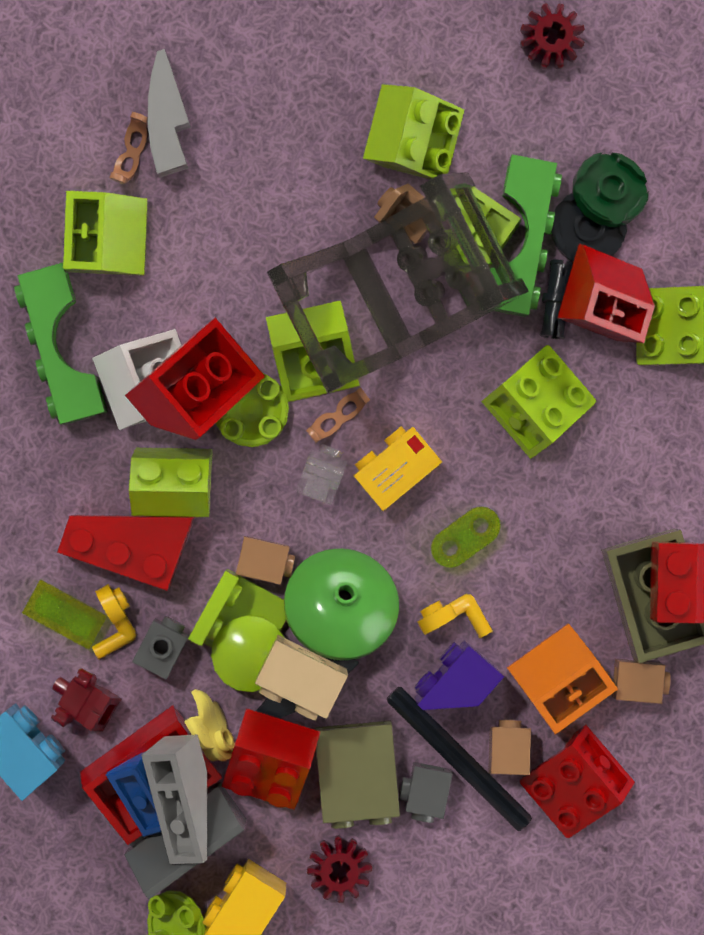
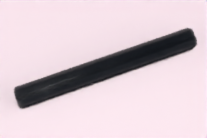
M397 687L387 697L388 704L517 831L523 830L532 820L531 815L425 710L421 709L402 687Z

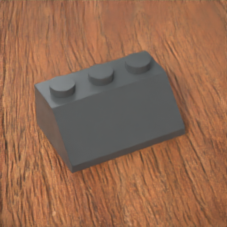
M220 782L213 787L207 788V857L243 832L247 819L225 788L221 787L222 784ZM162 832L145 837L143 835L130 844L131 847L124 854L148 900L199 864H170Z

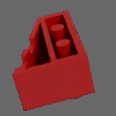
M69 516L57 553L167 591L171 587L195 517Z

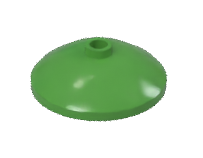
M328 549L308 557L295 569L286 587L284 611L291 631L310 651L329 659L352 660L371 654L389 638L398 619L399 597L391 576L376 560L364 553L351 549ZM342 590L348 591L352 598L344 600L339 596L338 592Z

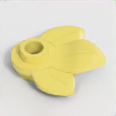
M197 689L191 691L196 701L199 716L185 720L187 728L192 735L198 734L200 746L209 760L215 762L217 760L226 761L230 759L235 743L232 734L227 729V722L222 709L217 702H212L207 693Z

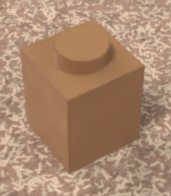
M244 536L236 575L281 585L283 576L291 577L295 555L288 554L289 545Z
M615 658L613 682L618 690L612 694V697L623 701L662 704L663 695L669 694L670 672H665V665L660 662L645 661L638 663L635 660Z
M499 720V727L490 728L488 774L530 775L531 728H522V721Z

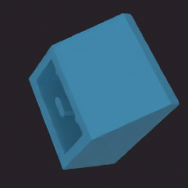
M15 703L0 715V777L19 799L23 801L54 774L66 760L61 755L65 752V749L60 742L51 734L45 737L36 727L40 721L31 709L26 705L20 708Z

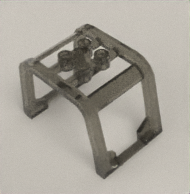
M469 172L438 175L420 185L425 198L392 215L381 223L342 243L282 263L266 272L327 393L386 367L529 292L523 279H516L472 191L475 184ZM457 198L460 199L487 255L489 256L502 282L501 285L497 284L489 268V264L486 262L464 216L462 215L461 209L458 207L455 201ZM422 218L430 233L428 238L429 249L438 256L428 258L427 252L423 247L413 245L405 227ZM447 220L450 228H444L441 222ZM389 236L392 237L399 251L397 255L398 266L407 272L415 288L414 296L416 301L422 306H427L435 322L434 325L413 336H410L367 251V248ZM458 244L462 249L468 263H464L457 249ZM342 260L345 261L388 348L355 363H352L335 345L325 350L322 349L299 303L300 300L309 296L307 274ZM445 274L447 284L459 291L466 305V308L451 316L448 315L441 302L445 294V288L440 281L435 280Z

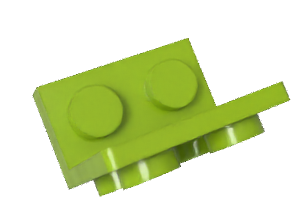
M704 286L649 288L655 307L645 342L636 343L637 364H704Z
M546 345L481 402L531 459L555 442L596 403V399L551 346Z
M226 569L188 639L200 646L204 643L212 648L215 637L224 625L233 618L247 615L262 617L274 624L280 631L286 621L284 599Z

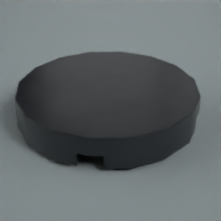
M573 193L567 195L555 208L551 237L557 250L568 260L574 262L579 244L586 245L610 256H613L622 246L627 234V225L609 227L599 225L590 220L578 208Z

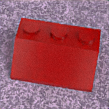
M215 317L185 341L125 396L151 426L197 440L256 386L265 375Z
M174 705L80 771L82 789L127 845L134 842L142 834L108 780L106 773L134 756L146 752L164 736L192 735L185 724V719ZM202 750L207 769V788L219 781L222 776L213 761L209 760Z

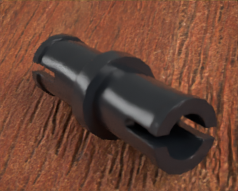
M550 260L551 266L547 293H543L542 302L545 303L542 331L540 332L541 337L549 338L551 336V339L565 338L566 321L557 317L573 266L571 261H566V264H563L564 260Z

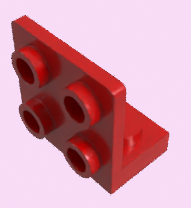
M584 725L573 734L564 749L530 771V775H525L520 780L523 788L566 838L572 837L621 805L635 783L587 725Z

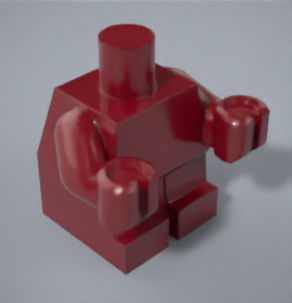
M83 668L78 670V677L75 676L71 682L59 677L55 681L52 690L62 697L58 703L60 707L55 709L56 715H52L51 720L62 727L76 720L90 731L103 732L122 698L96 685V675L89 673Z

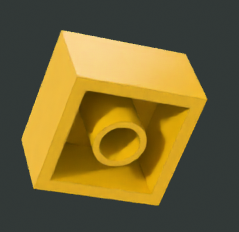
M247 859L243 867L236 863L225 881L226 885L223 888V891L226 892L224 897L221 899L215 896L204 914L205 918L202 921V924L206 925L204 935H261L284 900L287 883L252 860Z

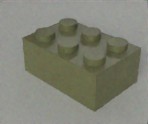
M673 528L601 549L633 660L638 663L704 644V623H657L650 619L652 542H685L681 529Z

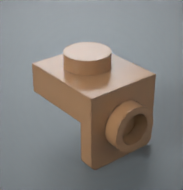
M407 183L396 189L390 187L382 195L377 203L381 208L374 218L379 223L388 220L411 241L417 244L422 241L442 212Z

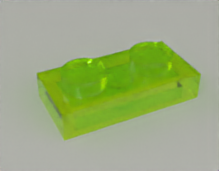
M40 579L22 611L24 615L88 650L93 645L108 617L107 614L43 579Z

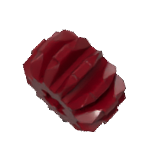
M547 3L541 6V16L531 11L527 16L531 24H522L520 28L522 34L529 36L520 42V47L522 49L534 47L527 59L532 62L538 55H541L543 57L540 63L542 69L548 67L550 58H553L556 69L563 68V56L568 61L574 62L577 55L573 49H582L585 43L581 38L576 37L584 32V25L577 24L572 26L571 23L576 19L577 13L572 11L567 17L562 16L564 11L563 4L557 5L554 14L551 13ZM550 28L558 30L556 36L562 37V39H557L555 44L547 42L548 36L543 37V34H547Z
M338 835L335 836V848L331 849L326 840L320 842L321 850L325 855L317 851L310 853V859L317 864L308 866L307 874L318 876L311 882V887L314 890L326 885L322 894L324 899L328 900L332 892L337 891V900L339 903H343L345 900L344 891L348 890L353 898L359 897V891L355 884L368 887L369 879L362 874L371 872L372 864L361 862L368 856V851L365 848L353 853L357 845L355 839L351 838L347 847L343 848L342 838ZM340 861L341 866L343 862L348 864L346 876L339 877V873H337L335 877L331 874L334 862Z

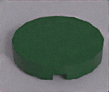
M614 152L611 155L593 154L581 164L573 178L572 193L578 208L590 220L599 225L609 227L627 225L638 217L648 201L649 191L647 192L645 185L647 180L640 167L623 154Z

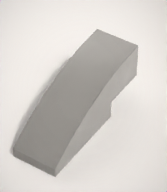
M165 49L157 51L148 93L150 148L156 172L159 178L189 169L177 132L191 128Z

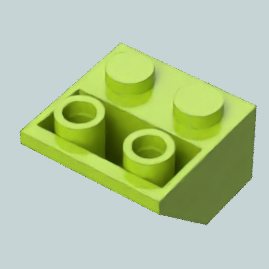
M382 84L363 159L384 168L446 183L465 109L416 87Z
M66 191L63 269L68 273L145 276L148 199L106 192Z

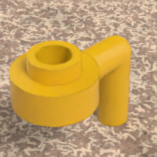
M110 584L96 590L95 593L118 632L92 646L98 660L131 643L137 635L124 611L130 607L120 587L113 590Z
M464 594L445 606L439 600L422 609L420 613L423 618L417 621L423 634L426 635L465 612L479 638L493 631L471 594Z

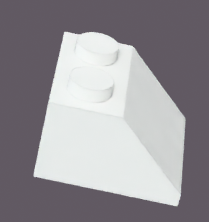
M176 329L121 344L92 358L119 430L146 422L125 394L181 346Z

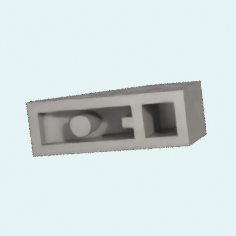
M198 734L164 736L141 756L169 863H204L207 860V769Z

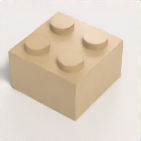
M277 635L257 675L255 684L261 686L259 693L278 703H281L282 699L285 698L296 704V712L316 721L318 715L327 719L348 677L347 668Z

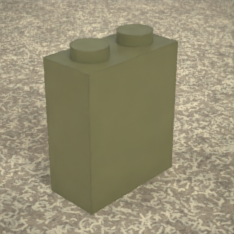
M391 720L315 727V730L320 731L316 750L323 824L331 823V828L335 829L349 828L354 826V821L369 819L370 825H384L392 823V817H400Z

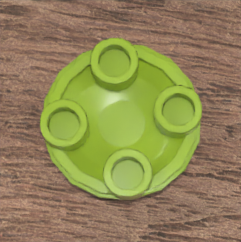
M264 374L265 377L216 422V426L221 431V434L239 446L257 447L268 444L280 435L287 423L289 405L286 393H283L282 387L276 380Z
M247 615L233 618L220 629L213 641L211 658L215 672L225 684L235 690L245 692L259 691L261 686L255 684L257 675L277 635L282 637L284 635L274 624L262 617Z
M168 890L150 898L147 918L148 935H204L206 926L202 924L204 918L200 908L191 897L181 891Z

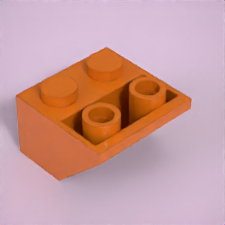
M569 623L506 667L555 735L618 690L599 661Z

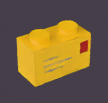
M400 426L384 440L388 445L386 449L377 456L373 451H370L355 464L359 471L353 476L382 511L387 509L442 463L414 427L405 431Z

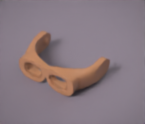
M136 112L131 113V122L124 138L127 151L118 157L114 165V171L111 172L109 177L111 180L126 184L135 175L139 165L140 154L144 150L148 138V117ZM135 132L142 134L141 143L137 148L131 145V138ZM126 158L133 159V166L129 172L121 169Z
M360 387L339 401L336 412L325 413L318 417L313 425L306 430L315 443L329 437L344 422L354 418L365 404L370 401L369 397ZM353 401L357 407L356 410L349 415H343V406L347 402ZM329 418L336 421L335 426L328 432H324L320 427L321 423Z

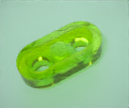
M478 506L471 508L434 536L431 542V554L435 561L448 568L457 567L497 538L500 532L498 515L490 508ZM478 518H484L488 524L486 531L482 533L476 532L473 528V523ZM446 541H454L456 543L457 550L453 555H446L443 552L442 547Z

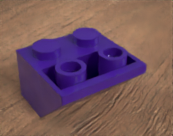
M465 640L460 645L453 642L439 658L443 665L435 674L428 671L415 685L414 688L417 695L414 698L417 705L423 710L475 707L484 701L504 676Z

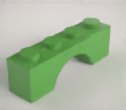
M513 154L509 158L502 197L510 201L519 210L525 224V241L520 253L514 260L505 265L489 269L481 309L523 317L529 315L530 309H537L541 288L534 286L537 271L544 272L548 250L541 249L544 234H551L555 212L549 211L551 196L558 197L562 174L556 173L557 163Z
M63 263L17 275L20 285L14 286L15 294L20 308L27 307L31 322L25 323V328L30 344H37L41 359L35 360L41 382L48 381L52 396L46 397V402L51 418H58L59 423L65 425L108 413L98 376L81 373L70 367L62 358L57 347L56 332L60 319L76 303L68 272L63 269Z

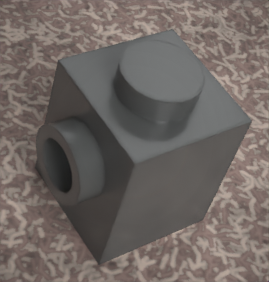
M167 616L164 617L163 621L155 618L132 662L167 680L189 638V635L183 632L185 625Z
M413 762L410 778L403 777L399 800L406 801L405 810L412 813V819L433 823L435 817L444 819L453 774L451 769Z

